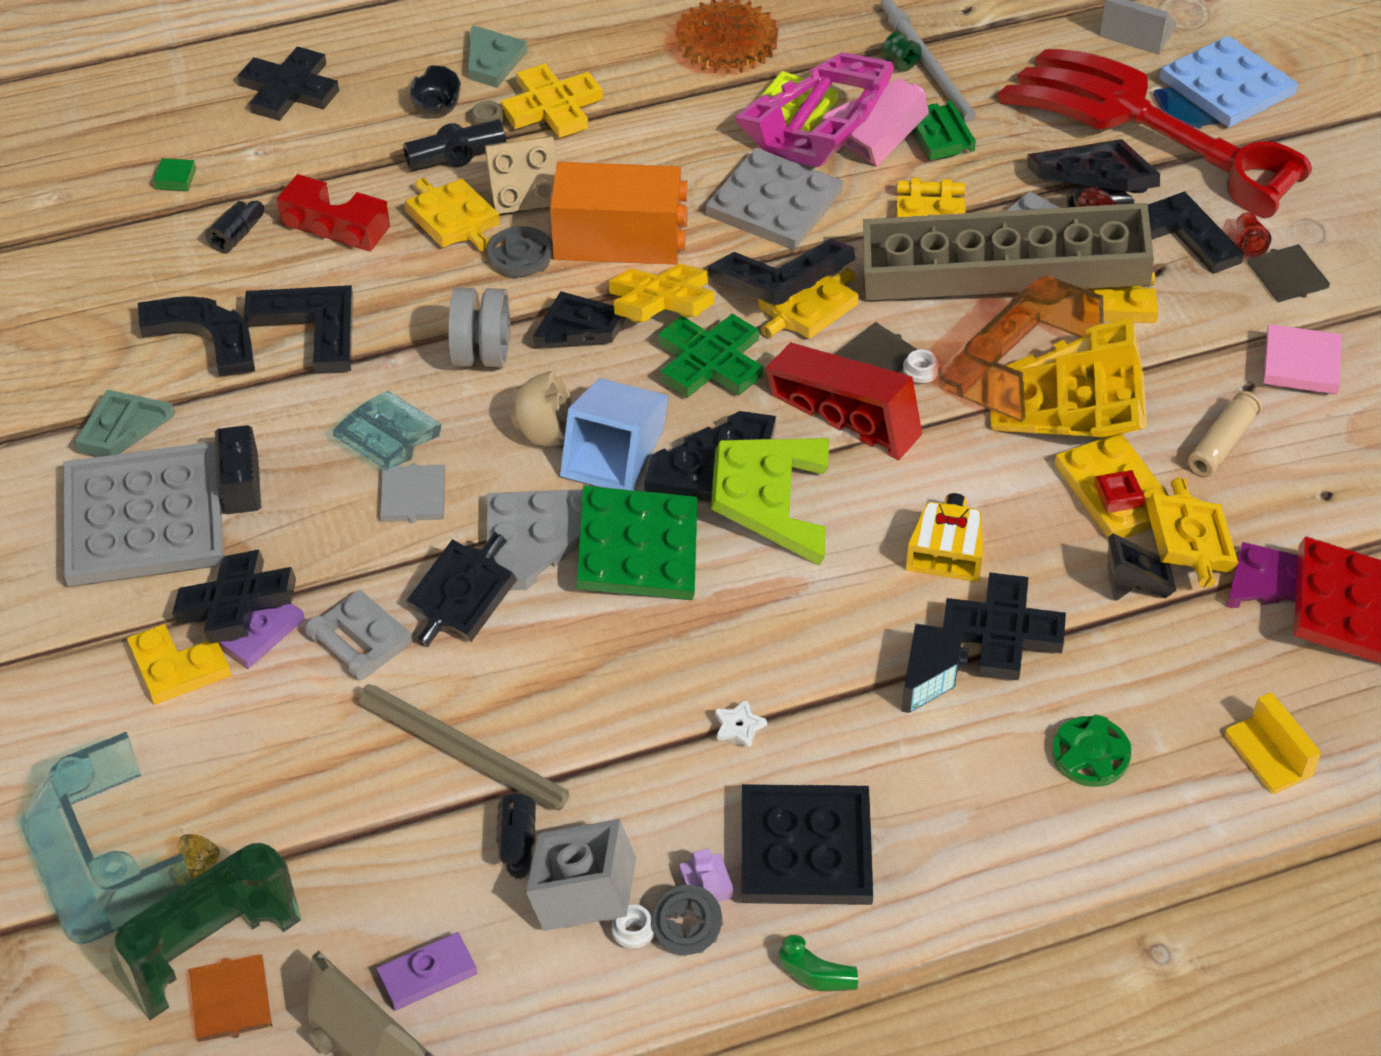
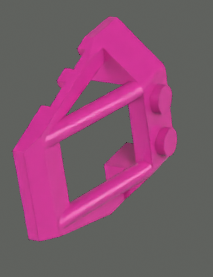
M841 52L810 69L811 76L797 84L790 80L781 85L782 92L771 98L765 94L756 99L735 117L736 122L764 151L796 163L820 167L844 145L853 131L867 120L890 82L894 69L891 61ZM833 82L865 89L845 119L829 116L813 131L801 130ZM813 88L788 126H786L781 107Z

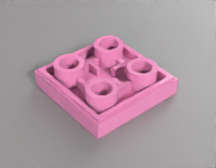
M1269 324L1266 332L1263 384L1281 388L1290 387L1311 390L1316 393L1337 394L1340 386L1342 334Z

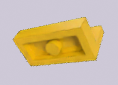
M1272 691L1258 697L1252 717L1228 727L1225 732V737L1271 794H1276L1314 776L1322 752Z

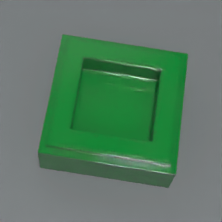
M162 158L154 178L155 188L160 190L189 191L196 171L195 161Z

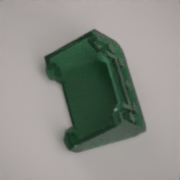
M252 843L241 848L128 920L118 929L110 949V962L116 976L149 1020H152L169 1008L165 997V988L168 983L170 985L177 978L174 970L168 963L228 923L242 916L252 930L260 926L259 922L269 921L276 923L281 931L285 932L301 921L288 866L271 846L264 843Z

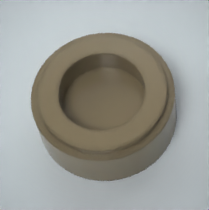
M483 101L476 104L471 110L473 125L500 119L502 125L504 124V110L496 102Z

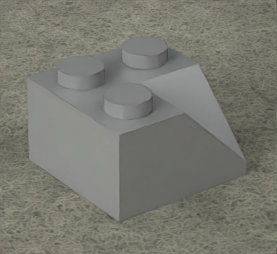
M620 819L538 834L526 893L543 931L569 928L574 925L603 920L609 921L627 916L636 856Z

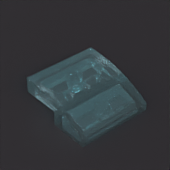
M386 391L368 400L350 413L335 427L333 436L383 469L388 470L412 460L414 447L439 437L442 424L390 391Z

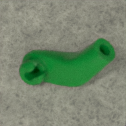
M789 935L784 938L778 953L779 961L801 983L821 992L858 989L856 966L837 964L817 957L805 948L806 941L799 935Z

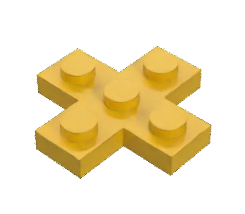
M544 63L516 73L517 83L524 93L501 100V107L514 129L546 120L558 138L588 129V117L580 107L603 100V89L589 71L559 81L547 64Z
M681 263L660 275L630 268L609 280L610 294L621 296L614 301L615 314L629 318L630 321L636 323L646 322L664 309L677 312L683 317H696L702 311L715 304L714 291L702 288L708 284L707 270Z

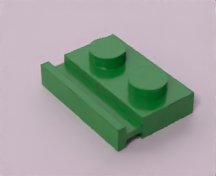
M952 100L947 101L946 105L939 106L938 103L927 105L928 115L912 131L930 161L961 154V150L969 149L970 152L975 151L976 140Z

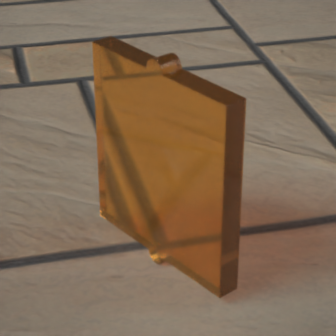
M262 954L231 961L229 958H224L221 963L189 969L195 1030L198 1042L230 1035L232 1038H238L240 1033L273 1026Z

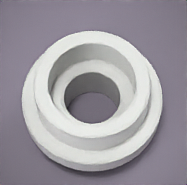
M918 349L912 351L904 360L903 373L912 376L914 382L927 383L933 381L938 376L939 363L932 352Z
M628 905L626 917L612 920L614 939L620 945L627 948H640L647 945L655 935L652 914L640 905ZM630 926L641 928L638 931H628L626 929Z

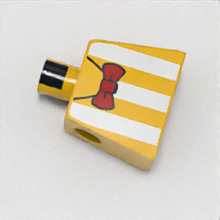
M959 493L946 495L944 503L932 501L926 503L909 540L906 571L979 583L983 559L981 512L978 509L967 507L966 497Z

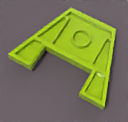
M829 438L720 441L715 450L711 509L820 566L825 557L826 526L789 518L792 467L824 475L828 468Z

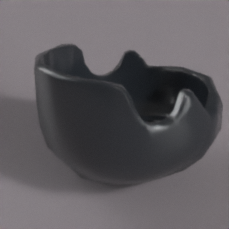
M428 66L422 76L414 77L410 90V100L418 111L429 117L447 115L458 104L461 81L456 72L446 66Z

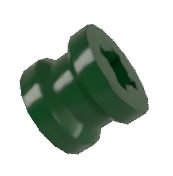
M895 31L883 43L881 56L886 61L894 62L897 69L905 72L913 68L918 62L922 48L916 41H909V38L903 32Z

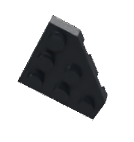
M1123 139L1027 154V167L1038 178L1043 180L1060 181L1130 193H1144L1148 188L1160 187V173Z
M738 411L728 416L726 423L714 429L708 426L684 438V444L670 451L664 448L653 453L644 481V492L698 497L697 500L712 502L715 450L719 442L722 440L773 439L776 428V416Z

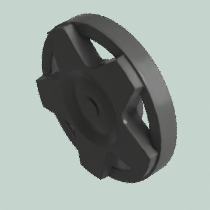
M526 226L510 227L498 232L491 238L487 246L488 260L491 266L498 272L505 274V277L517 279L518 276H527L539 271L543 272L549 266L552 258V244L548 236L538 229ZM521 236H529V237H533V238H531V239H526V238H522ZM505 240L504 246L496 247L501 241ZM546 249L544 256L540 254L542 251Z

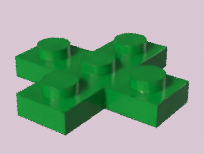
M733 313L709 332L689 319L680 316L658 334V345L677 356L676 359L660 371V381L686 398H689L711 379L740 396L763 377V366L743 354L759 340V329Z

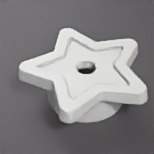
M742 701L733 710L717 709L715 713L722 724L717 734V740L719 741L727 740L735 745L750 747L752 746V740L755 737L756 731L767 726L765 718L752 714L748 701ZM737 722H742L743 725H742V726H737L736 723H737Z

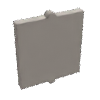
M412 463L410 466L382 468L381 522L409 521L413 524L417 520L444 519L445 465L417 466L416 463Z

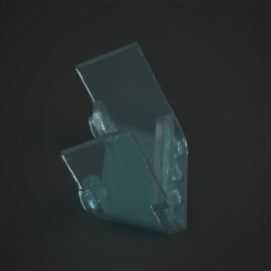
M127 732L64 756L55 762L20 816V826L64 934L70 941L78 944L93 942L197 897L182 853L140 871L134 858L124 851H111L93 858L71 805L141 776Z

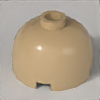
M555 371L530 378L519 388L515 397V408L511 409V420L515 429L521 430L523 435L533 444L544 447L564 445L568 408L573 404L570 392L561 376L554 377Z

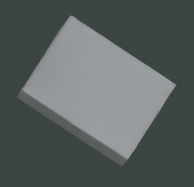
M1105 0L1100 37L1159 55L1175 30L1176 22L1168 12L1129 0Z

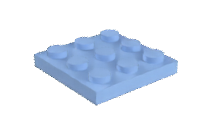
M1226 36L1162 67L1159 75L1160 80L1228 128L1296 94L1299 84L1230 36Z

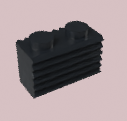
M249 425L217 429L215 431L216 477L223 513L228 515L258 511L262 508L259 481L260 468L253 429Z

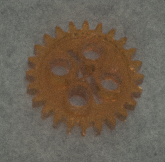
M711 0V5L708 6L700 2L699 10L690 7L689 14L681 15V21H677V29H675L677 50L682 52V58H691L692 66L701 63V70L711 66L714 73H717L720 68H725L727 74L731 73L732 68H736L742 73L743 66L755 69V61L765 64V57H772L773 50L777 49L778 27H776V19H771L770 12L762 13V6L752 8L751 1L742 5L740 0H735L733 3H729L728 0H722V3Z

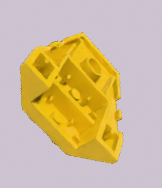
M1129 318L1095 325L1085 330L1087 335L1068 344H1066L1065 340L1054 344L1055 350L1037 358H1034L1033 354L991 372L990 404L992 430L1107 437L1146 428L1144 373L1133 319Z

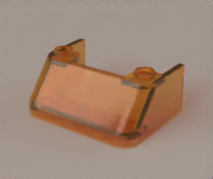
M1052 276L1038 278L1005 304L938 367L939 386L946 392L1022 422L1026 418L1023 372L998 362L1040 322L1080 338L1086 336V329L1104 324L1103 295Z

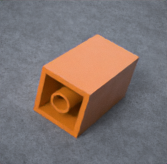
M557 162L550 206L554 260L677 265L679 251H685L686 230H681V227H687L688 207H686V204H682V201L687 202L688 181L681 180V166Z

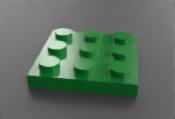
M583 485L576 589L693 600L695 593L698 497Z

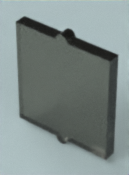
M1299 244L1279 250L1271 249L1268 253L1248 259L1249 266L1277 302L1296 297L1306 298L1307 294L1329 288V281Z
M875 322L835 352L834 355L899 373L903 369L904 360L912 351L918 349L901 339L902 336L900 334H894Z

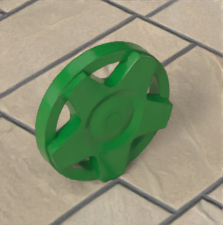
M1096 714L1094 716L1077 717L1063 723L1054 737L1052 746L1053 760L1059 771L1069 780L1089 787L1106 786L1119 780L1129 767L1132 753L1130 740L1123 730L1109 721L1107 717ZM1060 742L1069 748L1063 757L1060 753ZM1123 759L1121 765L1113 771L1111 761ZM1087 768L1094 776L1084 775L1077 771Z

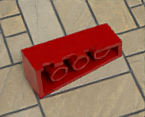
M792 342L766 367L773 397L810 416L815 412L821 414L828 422V425L838 430L846 427L860 434L859 441L871 447L875 443L889 449L887 455L898 461L922 435L912 376Z

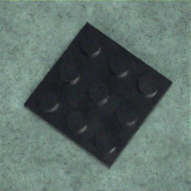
M742 784L741 903L873 905L869 786Z

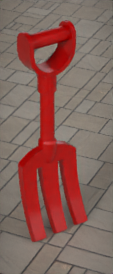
M1044 49L1036 57L1038 67H1025L1017 75L1020 85H1006L997 93L1001 104L1023 105L1049 110L1073 118L1095 129L1111 128L1127 121H1131L1136 125L1143 124L1205 157L1206 162L1229 173L1227 188L1234 202L1261 218L1272 217L1279 209L1280 199L1296 182L1306 180L1312 172L1311 162L1308 158L1288 146L1277 142L1258 141L1248 143L1244 147L1239 148L1220 137L1215 139L1154 107L1149 100L1145 99L1148 90L1146 73L1103 56L1073 50ZM1263 169L1276 174L1265 186H1262L1248 177L1244 171Z

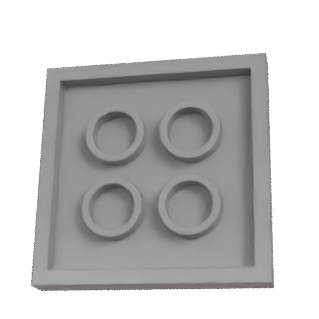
M755 148L705 205V216L795 250L842 193L843 180Z

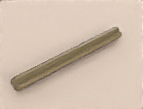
M367 684L363 688L359 696V702L365 707L553 810L559 811L565 806L569 798V792L563 787L375 685Z

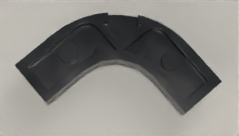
M194 296L138 302L139 327L142 337L174 332L198 333L207 337L214 344L219 377L255 371L253 347L248 326L234 309L228 311L217 306L216 300Z

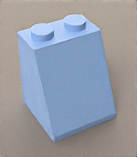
M599 378L568 408L560 477L598 487L634 490L664 430L669 395Z

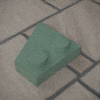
M473 25L470 35L469 79L498 88L527 53V41Z
M107 389L75 441L78 452L100 457L120 454L170 420L175 414L173 404Z

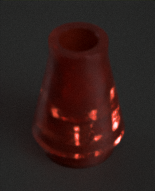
M1246 212L1241 214L1236 220L1237 246L1244 252V255L1249 257H1259L1265 254L1272 240L1270 232L1257 220L1253 213Z

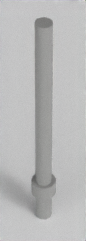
M882 0L881 7L889 16L888 21L895 31H901L906 34L909 41L913 40L920 44L922 49L919 59L948 99L952 100L964 121H972L976 113L912 28L908 15L904 10L898 9L893 0Z

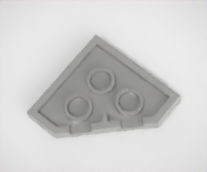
M583 489L487 493V541L493 532L501 534L507 540L494 559L499 565L512 571L517 578V581L509 591L527 590L538 581L537 576L550 565L555 567L576 550V543L579 542Z

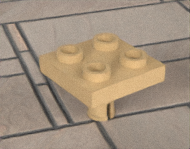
M553 136L485 145L493 206L499 214L551 206L557 165Z

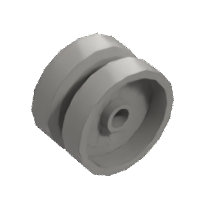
M454 287L449 312V352L452 366H473L477 360L478 351H480V358L485 367H505L510 340V313L507 289L487 288L482 295L480 304L475 288Z

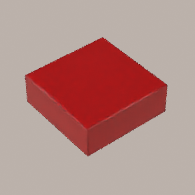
M1133 470L1096 476L1094 486L1106 513L1144 506L1145 496Z

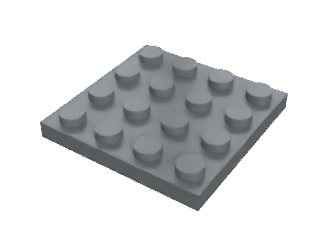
M215 441L64 462V577L68 587L220 565L221 559L225 555L221 500L219 498L216 477Z

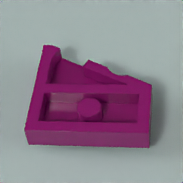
M1242 542L1238 556V565L1235 568L1226 607L1239 608L1241 601L1261 599L1263 605L1278 603L1282 600L1295 601L1298 555Z

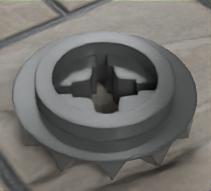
M692 884L676 886L663 894L654 908L652 917L654 933L659 942L669 951L684 957L703 953L711 944L717 942L718 935L723 926L721 906L712 893L703 887ZM689 903H691L693 915L705 923L692 925L687 938H685L686 934L684 933L683 926L670 919L685 917L686 910H689Z

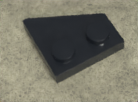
M560 291L534 333L533 344L535 347L613 343L626 317L616 315L613 305Z

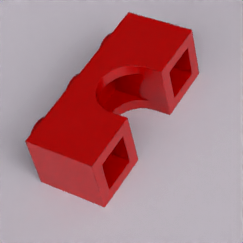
M296 174L277 197L282 225L369 252L373 250L390 228L386 200L356 192L348 202L340 205H330L327 183L300 174Z

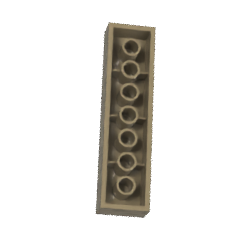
M1147 203L863 219L866 300L1152 284L1154 255Z

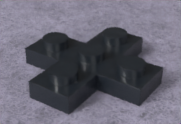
M298 46L282 65L253 57L238 75L239 86L259 91L249 103L251 113L277 121L283 118L295 102L324 110L339 92L338 80L318 75L326 65L325 54Z
M259 549L223 556L216 581L178 589L172 614L178 625L206 621L204 633L209 644L248 637L253 611L279 608L292 603L296 583L292 567L262 572L264 559Z
M989 572L986 603L946 598L943 628L962 630V641L981 643L979 676L1019 680L1022 649L1062 654L1066 612L1026 608L1029 577Z

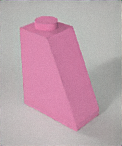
M901 78L888 83L867 120L853 131L843 146L878 167L928 115L926 93L917 84H909ZM858 98L827 112L823 116V120L829 116L845 119Z

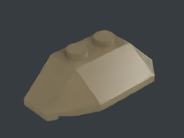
M318 950L312 955L307 1015L312 1029L309 1037L320 1052L324 1055H328L331 1052L335 1056H434L332 964L324 954Z

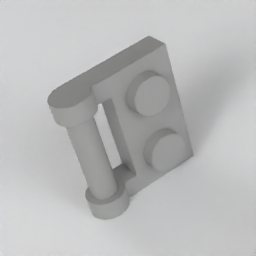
M361 590L355 592L324 616L317 615L313 617L305 627V633L316 642L321 641L349 666V672L359 680L368 677L413 643L411 633ZM340 628L363 648L367 654H359L334 631Z

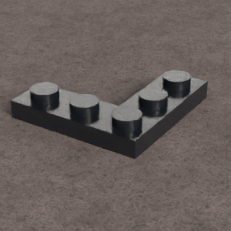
M1185 191L1148 204L1152 240L1174 232L1212 274L1242 263L1244 252Z
M829 239L778 269L737 252H732L707 267L710 279L770 304L779 305L787 302L791 296L803 289L813 287L817 281L829 274L841 271L843 266L854 261L856 258L852 246Z
M352 285L245 292L244 319L247 326L315 322L313 353L315 373L351 371Z

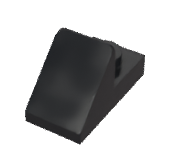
M1114 533L1108 537V576L1115 601L1122 598L1136 586L1165 599L1177 591L1170 563L1161 562L1159 555Z

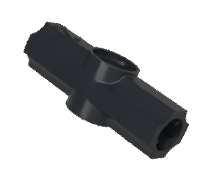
M500 119L465 128L456 123H449L442 126L436 135L405 142L403 144V152L410 171L446 162L453 167H462L468 164L474 155L485 153V145L505 143L507 141Z

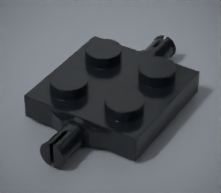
M493 532L482 549L466 547L452 539L406 601L409 606L428 618L427 623L418 635L415 636V639L420 644L428 648L441 629L453 631L472 642L517 581L512 571L499 565L494 559L507 542L501 534Z

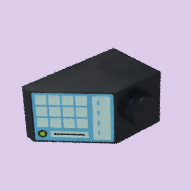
M915 623L901 712L910 713L955 687L957 672H966L969 648L961 647L962 630Z

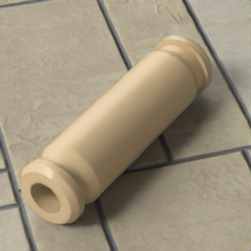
M1249 391L1238 392L1202 438L1195 451L1188 457L1189 466L1194 473L1208 477L1216 472L1217 467L1222 464L1262 410L1261 401L1254 393Z

